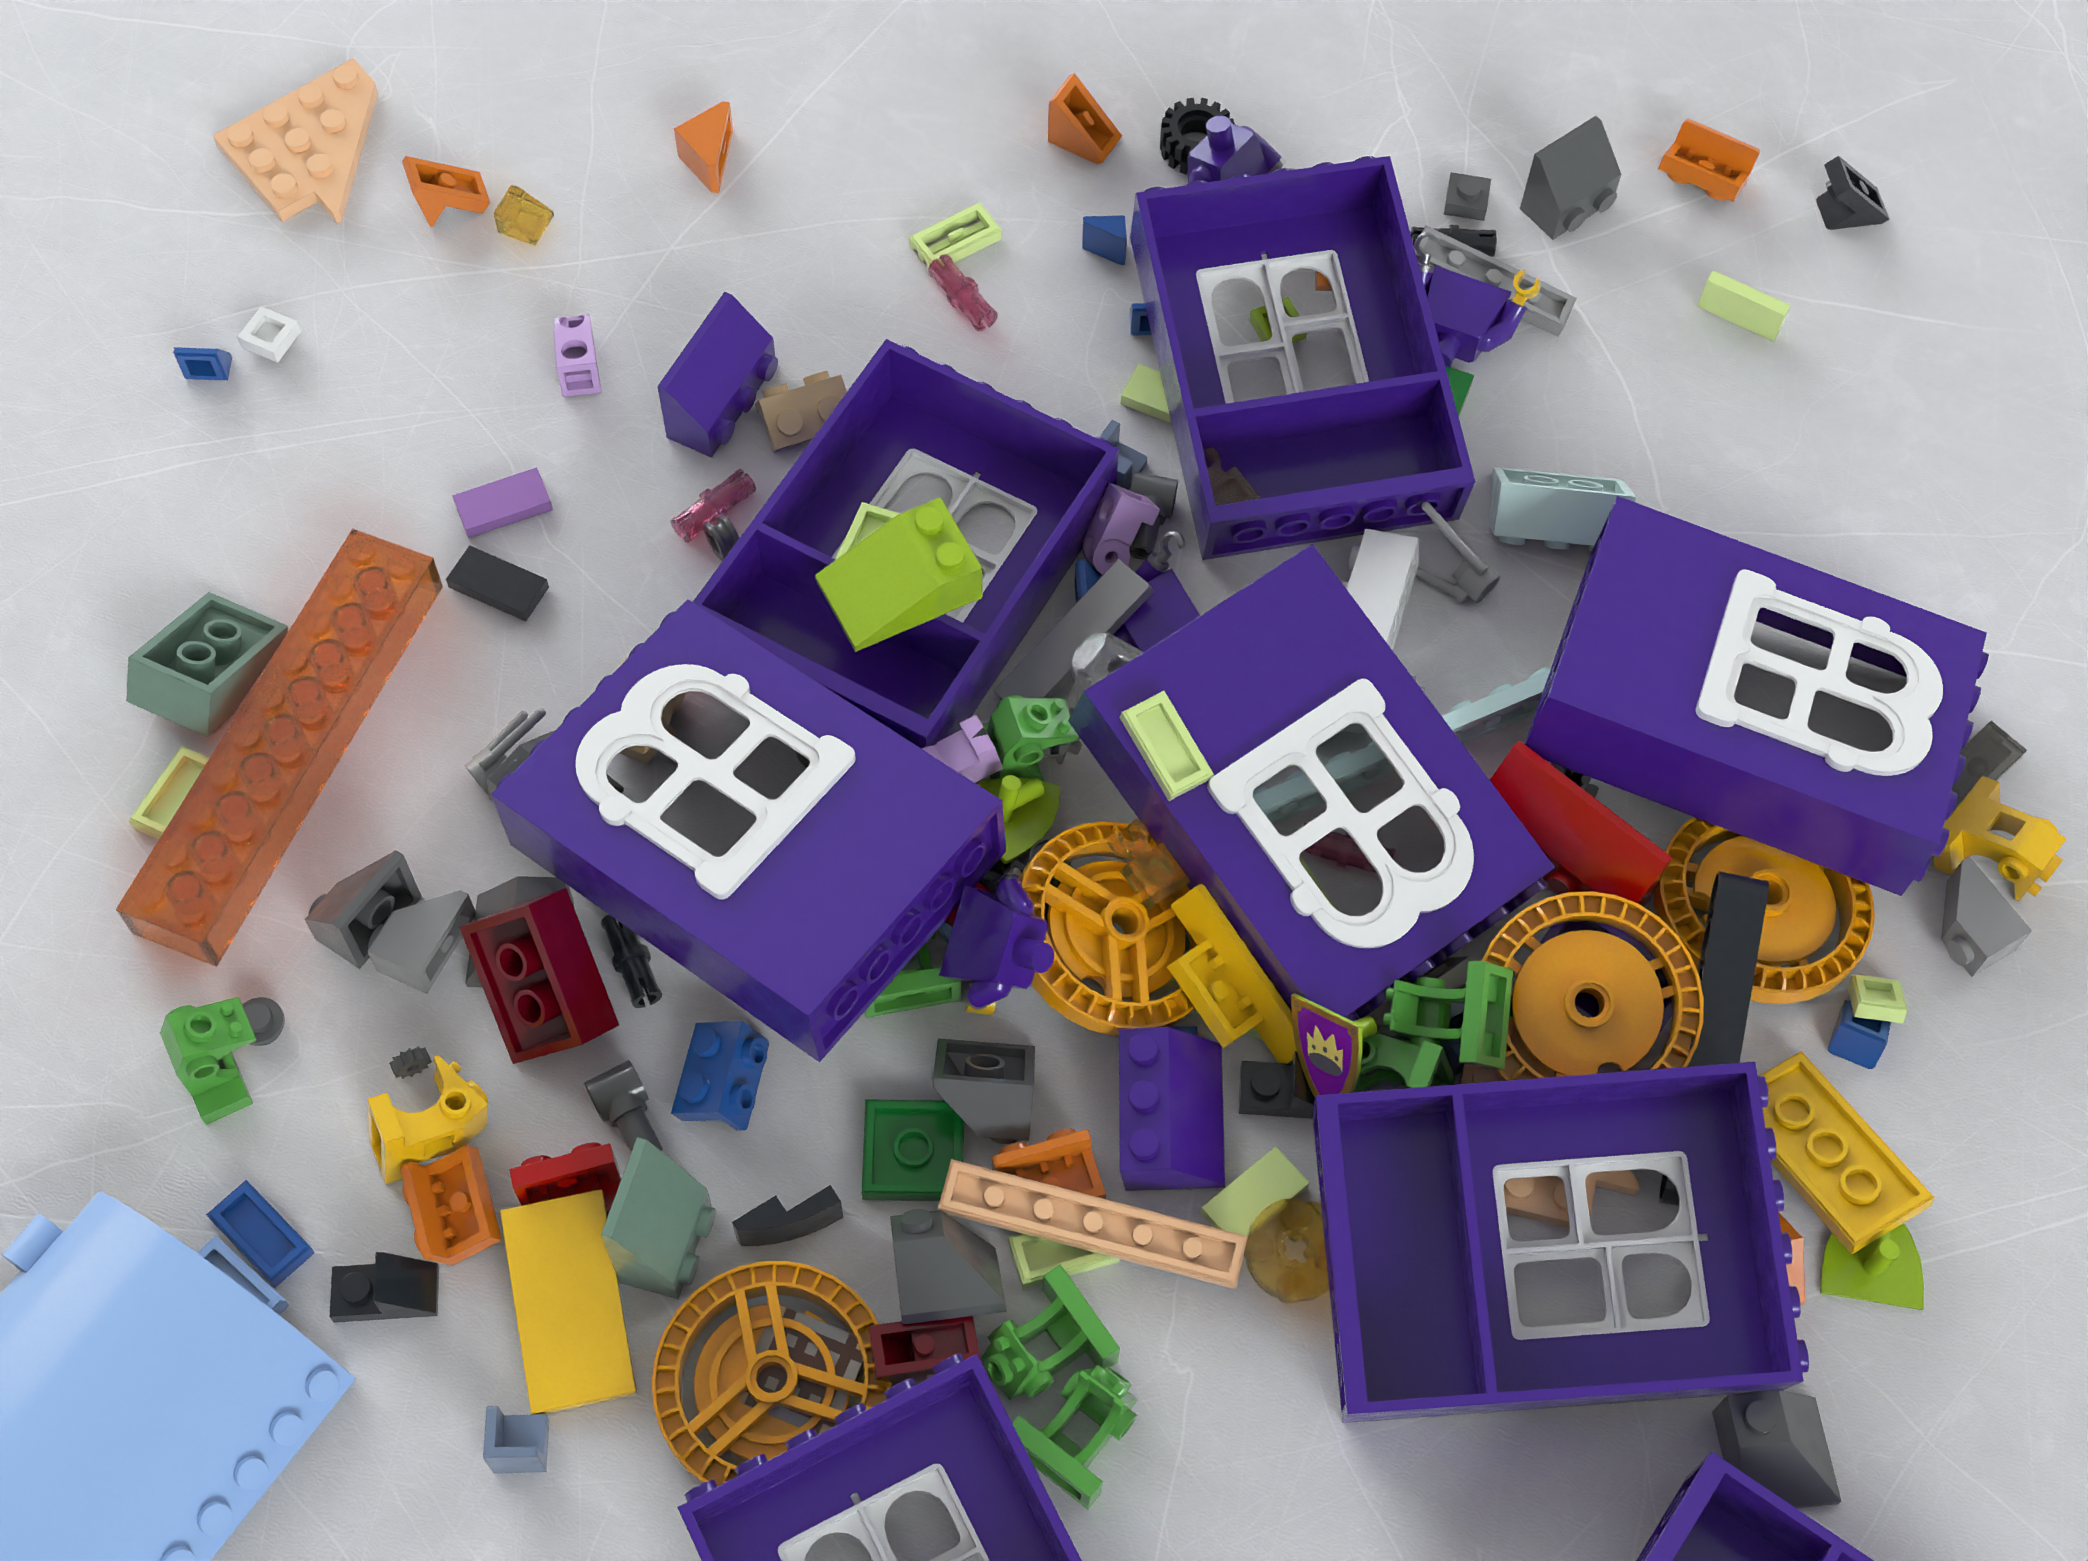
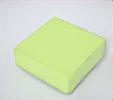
M1856 974L1851 975L1848 992L1854 1017L1904 1023L1907 1006L1899 980Z

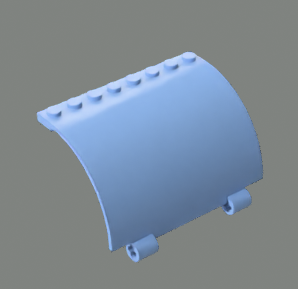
M99 1191L65 1231H62L44 1216L37 1214L2 1253V1256L18 1268L20 1272L0 1294V1561H210L356 1378L280 1315L212 1263L140 1213L108 1194Z

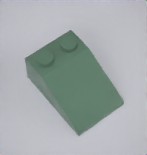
M208 592L128 657L126 702L208 737L235 713L287 635L288 626Z
M639 1137L635 1141L601 1236L621 1284L679 1300L683 1285L690 1286L693 1283L699 1265V1255H695V1251L700 1237L707 1238L715 1220L716 1209L711 1207L706 1187L648 1140Z

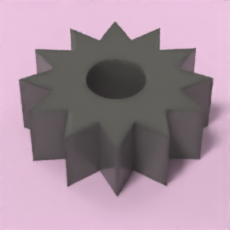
M418 1046L413 1050L409 1048L406 1052H400L399 1056L392 1057L393 1061L389 1064L395 1077L401 1076L404 1079L408 1075L413 1077L415 1073H421L422 1069L429 1068L428 1064L432 1063L426 1048L420 1049Z

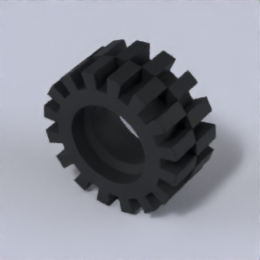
M1187 98L1186 106L1181 101L1174 103V110L1169 107L1165 112V117L1162 118L1160 150H1162L1161 156L1164 161L1169 159L1168 166L1172 169L1180 165V173L1186 175L1189 153L1200 143L1199 141L1185 138L1184 134L1200 132L1207 135L1206 123L1209 119L1215 116H1226L1230 119V112L1226 108L1220 112L1221 104L1214 101L1212 106H1208V99L1201 98L1200 104H1195L1194 98ZM1231 118V123L1235 125L1234 119Z

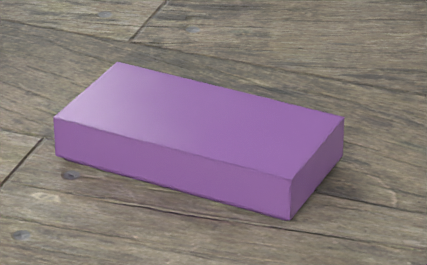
M537 467L452 495L468 538L553 510Z

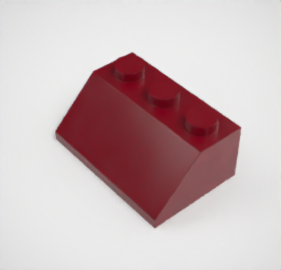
M567 888L527 900L459 927L512 1064L584 1045L619 1026Z

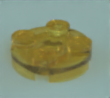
M1293 1198L1278 1200L1267 1206L1256 1216L1249 1226L1247 1233L1248 1238L1244 1257L1252 1278L1266 1293L1286 1304L1311 1301L1329 1291L1321 1204L1313 1201L1307 1203L1301 1200H1292ZM1289 1238L1294 1243L1303 1240L1306 1243L1307 1248L1303 1251V1255L1306 1258L1304 1263H1300L1297 1259L1289 1260L1286 1257L1287 1247L1284 1243L1285 1239Z

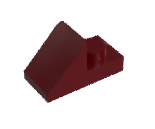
M973 1316L903 1325L902 1321L868 1327L875 1376L878 1381L898 1384L913 1378L917 1385L925 1381L927 1375L934 1374L932 1368L953 1355L961 1353L964 1360L977 1354L980 1359Z

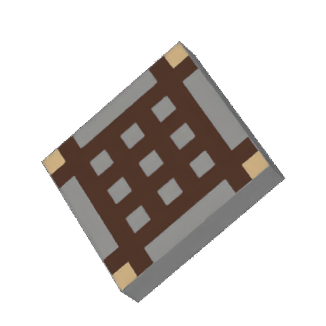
M780 1305L782 1318L804 1324L823 1340L832 1356L835 1374L857 1382L864 1361L854 1335ZM773 1326L765 1327L756 1346L757 1354L766 1350H777ZM784 1327L790 1358L796 1363L827 1372L823 1356L816 1345L800 1332ZM778 1366L764 1368L757 1378L758 1387L767 1393L780 1391L787 1382L786 1372ZM799 1379L798 1388L794 1396L822 1404L827 1387ZM748 1390L738 1398L742 1404L752 1408L758 1404L750 1396ZM835 1390L830 1407L842 1411L849 1394ZM782 1406L775 1407L768 1413V1415L799 1428L813 1417ZM822 1419L814 1429L817 1435L835 1427L836 1424Z

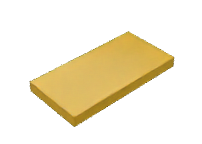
M1802 1051L1759 1075L1765 1077L1768 1087V1106L1762 1108L1765 1128L1773 1129L1776 1140V1158L1771 1159V1163L1851 1255L1932 1206L1935 1197Z
M603 1190L500 1210L531 1415L548 1414L636 1395L637 1390L618 1276L601 1236L608 1217Z

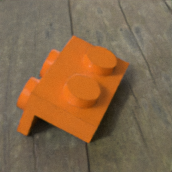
M1686 119L1681 125L1675 142L1664 154L1658 169L1666 172L1667 176L1677 183H1691L1705 189V193L1714 199L1721 201L1728 199L1734 202L1745 187L1758 159L1760 150L1696 121Z
M1072 1128L1059 1130L1049 1135L1047 1141L1029 1146L1025 1142L1013 1143L1005 1146L999 1151L998 1155L992 1157V1170L1106 1199V1192L1091 1150L1092 1139L1087 1129L1079 1132Z
M465 1145L427 1166L408 1162L400 1167L404 1182L402 1192L405 1201L410 1206L415 1227L414 1241L424 1259L453 1266L502 1241L478 1148Z

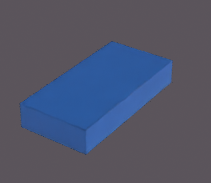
M247 1180L206 1214L213 1224L274 1288L281 1284L315 1253L306 1241Z

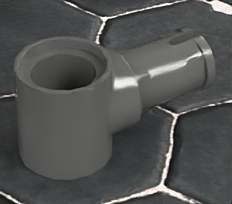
M1134 472L1130 491L1148 497L1160 509V512L1153 526L1144 522L1141 523L1132 545L1129 547L1130 556L1146 560L1154 552L1159 527L1165 523L1166 518L1171 519L1178 489L1177 479Z
M630 1060L584 1082L586 1090L602 1121L606 1122L609 1120L611 1126L619 1128L631 1152L637 1137L648 1140L662 1152L663 1148L645 1114L648 1108L645 1101L649 1100L648 1095Z

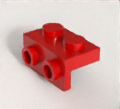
M596 1142L581 1144L572 1149L571 1153L554 1158L546 1155L534 1156L523 1161L521 1166L509 1169L512 1186L521 1206L602 1189L607 1215H609L621 1182L618 1163L610 1143L604 1145Z

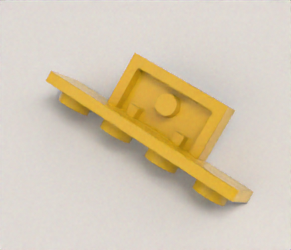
M1203 884L1197 885L1171 904L1173 911L1197 946L1172 962L1167 968L1222 1048L1228 1046L1254 1027L1277 1062L1289 1063L1292 1061L1294 1051H1297L1294 1042L1291 1010L1255 960L1245 942L1226 918L1216 900Z

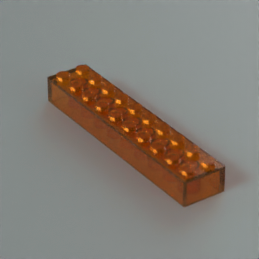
M352 528L117 906L116 911L132 934L215 967L218 966L442 590L443 585L433 557Z

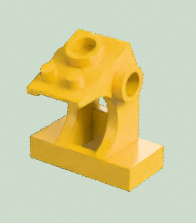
M1982 776L1944 823L1943 828L1950 831L1949 837L1939 857L1934 856V868L1952 875L1965 858L1974 855L1987 857L1999 863L1997 866L1999 873L2005 879L2014 883L2015 900L2020 901L2026 892L2035 897L2042 887L2034 881L2040 878L2047 882L2061 864L2063 859L2057 856L2056 853L2067 838L2058 833L2056 826L2049 820L2041 817L2036 818L2001 804L2000 782ZM2001 830L2015 837L2010 841L1989 831Z
M439 1055L434 1056L436 1073L433 1074V1079L440 1094V1099L434 1106L424 1111L409 1113L393 1107L388 1092L367 1099L369 1144L385 1185L403 1179L400 1170L402 1165L408 1162L418 1164L456 1151L467 1145L487 1126L488 1098L477 1083L472 1080L465 1082L457 1074L461 1071V1067L456 1061L453 1060L450 1064H447Z

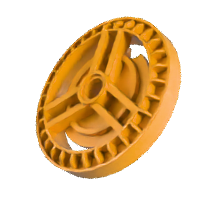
M1695 817L1684 823L1671 838L1665 852L1673 858L1653 892L1654 907L1657 916L1683 942L1691 954L1697 971L1705 932L1703 925L1706 926L1708 913L1700 919L1703 923L1702 925L1692 907L1708 912L1712 888L1718 871L1761 879L1769 883L1768 904H1766L1751 1001L1766 1004H1791L1811 1000L1829 992L1844 981L1865 954L1872 938L1875 920L1874 901L1868 883ZM1729 839L1714 847L1705 856L1700 865L1689 862L1690 858L1705 846L1720 840ZM1686 880L1694 882L1693 888L1687 887ZM1837 904L1840 931L1836 947L1824 958L1808 964L1806 958L1821 948L1833 930ZM1789 964L1790 967H1781L1780 965Z
M1101 821L1085 823L1067 829L1049 840L1030 860L1020 876L1022 886L1034 904V914L1045 920V902L1049 904L1047 915L1048 933L1046 932L1044 943L1049 944L1053 948L1054 960L1046 972L1034 973L1032 980L1033 988L1052 1008L1068 1020L1088 1030L1109 1036H1119V1029L1171 1027L1192 1012L1195 1007L1180 985L1172 994L1158 1000L1149 1001V994L1160 989L1172 978L1173 975L1167 966L1184 955L1186 942L1185 927L1173 911L1171 904L1189 892L1190 889L1148 831L1127 823ZM1106 856L1129 861L1139 867L1124 862L1104 860L1085 864L1075 870L1066 863L1084 857ZM1052 877L1061 882L1057 888L1049 883ZM1112 922L1117 923L1123 929L1124 934L1117 931ZM1189 934L1191 950L1194 947H1196L1197 944ZM1087 978L1095 980L1102 986L1104 996L1089 989L1081 981ZM1122 999H1133V1002H1123Z
M1593 891L1568 892L1545 898L1525 908L1508 921L1491 941L1481 960L1513 970L1516 981L1512 993V1013L1517 1032L1531 1054L1546 1067L1555 1071L1554 1077L1598 1074V1068L1605 1063H1613L1620 1067L1623 1072L1634 1066L1653 1046L1663 1020V1000L1669 997L1672 1000V1023L1668 1039L1660 1056L1648 1070L1687 1067L1698 1046L1703 1026L1704 998L1700 977L1691 954L1678 935L1660 917L1638 903L1617 895ZM1589 921L1601 923L1622 930L1635 938L1655 959L1647 961L1628 942L1600 931L1579 930L1567 932L1551 938L1543 944L1533 936L1551 926L1567 922ZM1521 945L1532 952L1523 965L1513 959L1514 954ZM1659 969L1663 970L1669 985L1662 989L1655 973ZM1588 993L1597 999L1599 1012L1596 1017L1587 1018L1577 1011L1575 1007L1577 994ZM1507 1034L1504 1070L1493 1069L1502 1081L1545 1078L1534 1071L1521 1058ZM1692 1036H1693L1694 1039H1693L1692 1047H1691V1049H1690L1691 1040H1692Z
M761 1261L738 1266L715 1276L695 1290L677 1309L663 1332L655 1354L651 1380L653 1407L659 1428L674 1457L700 1483L715 1480L717 1486L738 1476L735 1468L738 1466L719 1458L727 1450L745 1459L765 1454L767 1460H770L787 1451L785 1443L804 1431L815 1428L822 1419L837 1425L834 1418L847 1410L850 1395L862 1398L860 1404L864 1403L867 1410L886 1400L884 1392L891 1388L893 1383L876 1380L868 1327L879 1325L870 1307L852 1288L834 1275L810 1265L790 1261ZM767 1295L768 1304L748 1308L747 1299ZM778 1295L806 1299L822 1306L839 1319L858 1342L864 1361V1384L835 1374L832 1356L823 1340L804 1324L782 1318ZM737 1305L738 1313L723 1322L713 1332L700 1353L694 1375V1394L699 1414L688 1423L683 1408L682 1381L684 1367L691 1348L701 1332L714 1318L728 1308ZM806 1310L805 1315L826 1323L817 1315ZM773 1326L777 1350H766L757 1354L756 1346L765 1327ZM784 1327L800 1332L816 1345L823 1356L827 1372L796 1363L790 1358ZM768 1366L781 1367L787 1374L785 1386L775 1393H767L758 1387L757 1384L759 1373ZM799 1379L827 1387L822 1404L794 1396L798 1388ZM747 1390L750 1396L758 1403L753 1408L744 1405L739 1399ZM835 1390L849 1394L842 1411L830 1407ZM782 1406L813 1417L799 1428L768 1415V1413L775 1407ZM704 1428H707L716 1439L709 1448H706L697 1437Z

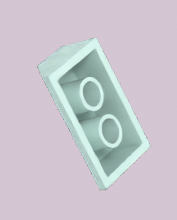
M1493 467L1490 528L1493 535L1500 536L1499 541L1507 544L1524 545L1526 544V539L1543 540L1544 546L1553 549L1565 550L1570 549L1571 544L1588 545V550L1592 551L1616 497L1619 496L1635 502L1636 496L1624 480Z

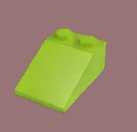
M941 497L896 515L815 575L816 582L855 652L982 598V567Z

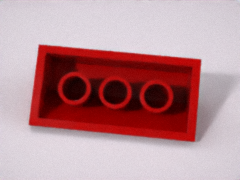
M1519 740L1497 768L1490 781L1555 868L1543 877L1548 882L1551 890L1557 895L1568 892L1590 891L1617 895L1644 907L1651 900L1653 892L1673 857Z

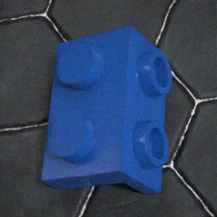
M744 1021L696 1023L671 1114L681 1121L722 1120L736 1131L747 1130L751 1113L755 1106V1097L761 1074L767 1060L768 1039Z

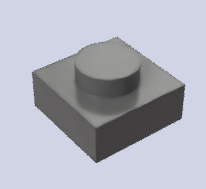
M1451 172L1444 215L1484 221L1491 179Z

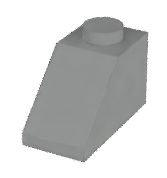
M1969 856L1961 861L1947 880L1941 940L1946 945L1953 961L1963 966L1970 976L1973 977L2016 951L2032 930Z
M459 890L393 911L384 925L380 924L374 930L369 940L367 952L376 970L427 994L463 937L459 927L472 922L475 917V909L469 894Z

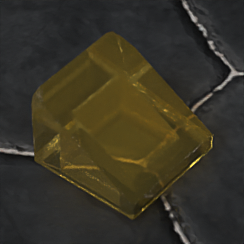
M515 185L509 187L494 211L498 233L532 245L537 244L554 217V212Z

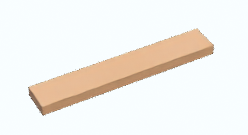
M953 1159L950 1162L938 1210H942L949 1215L1235 1289L1237 1286L1248 1238L1245 1235Z

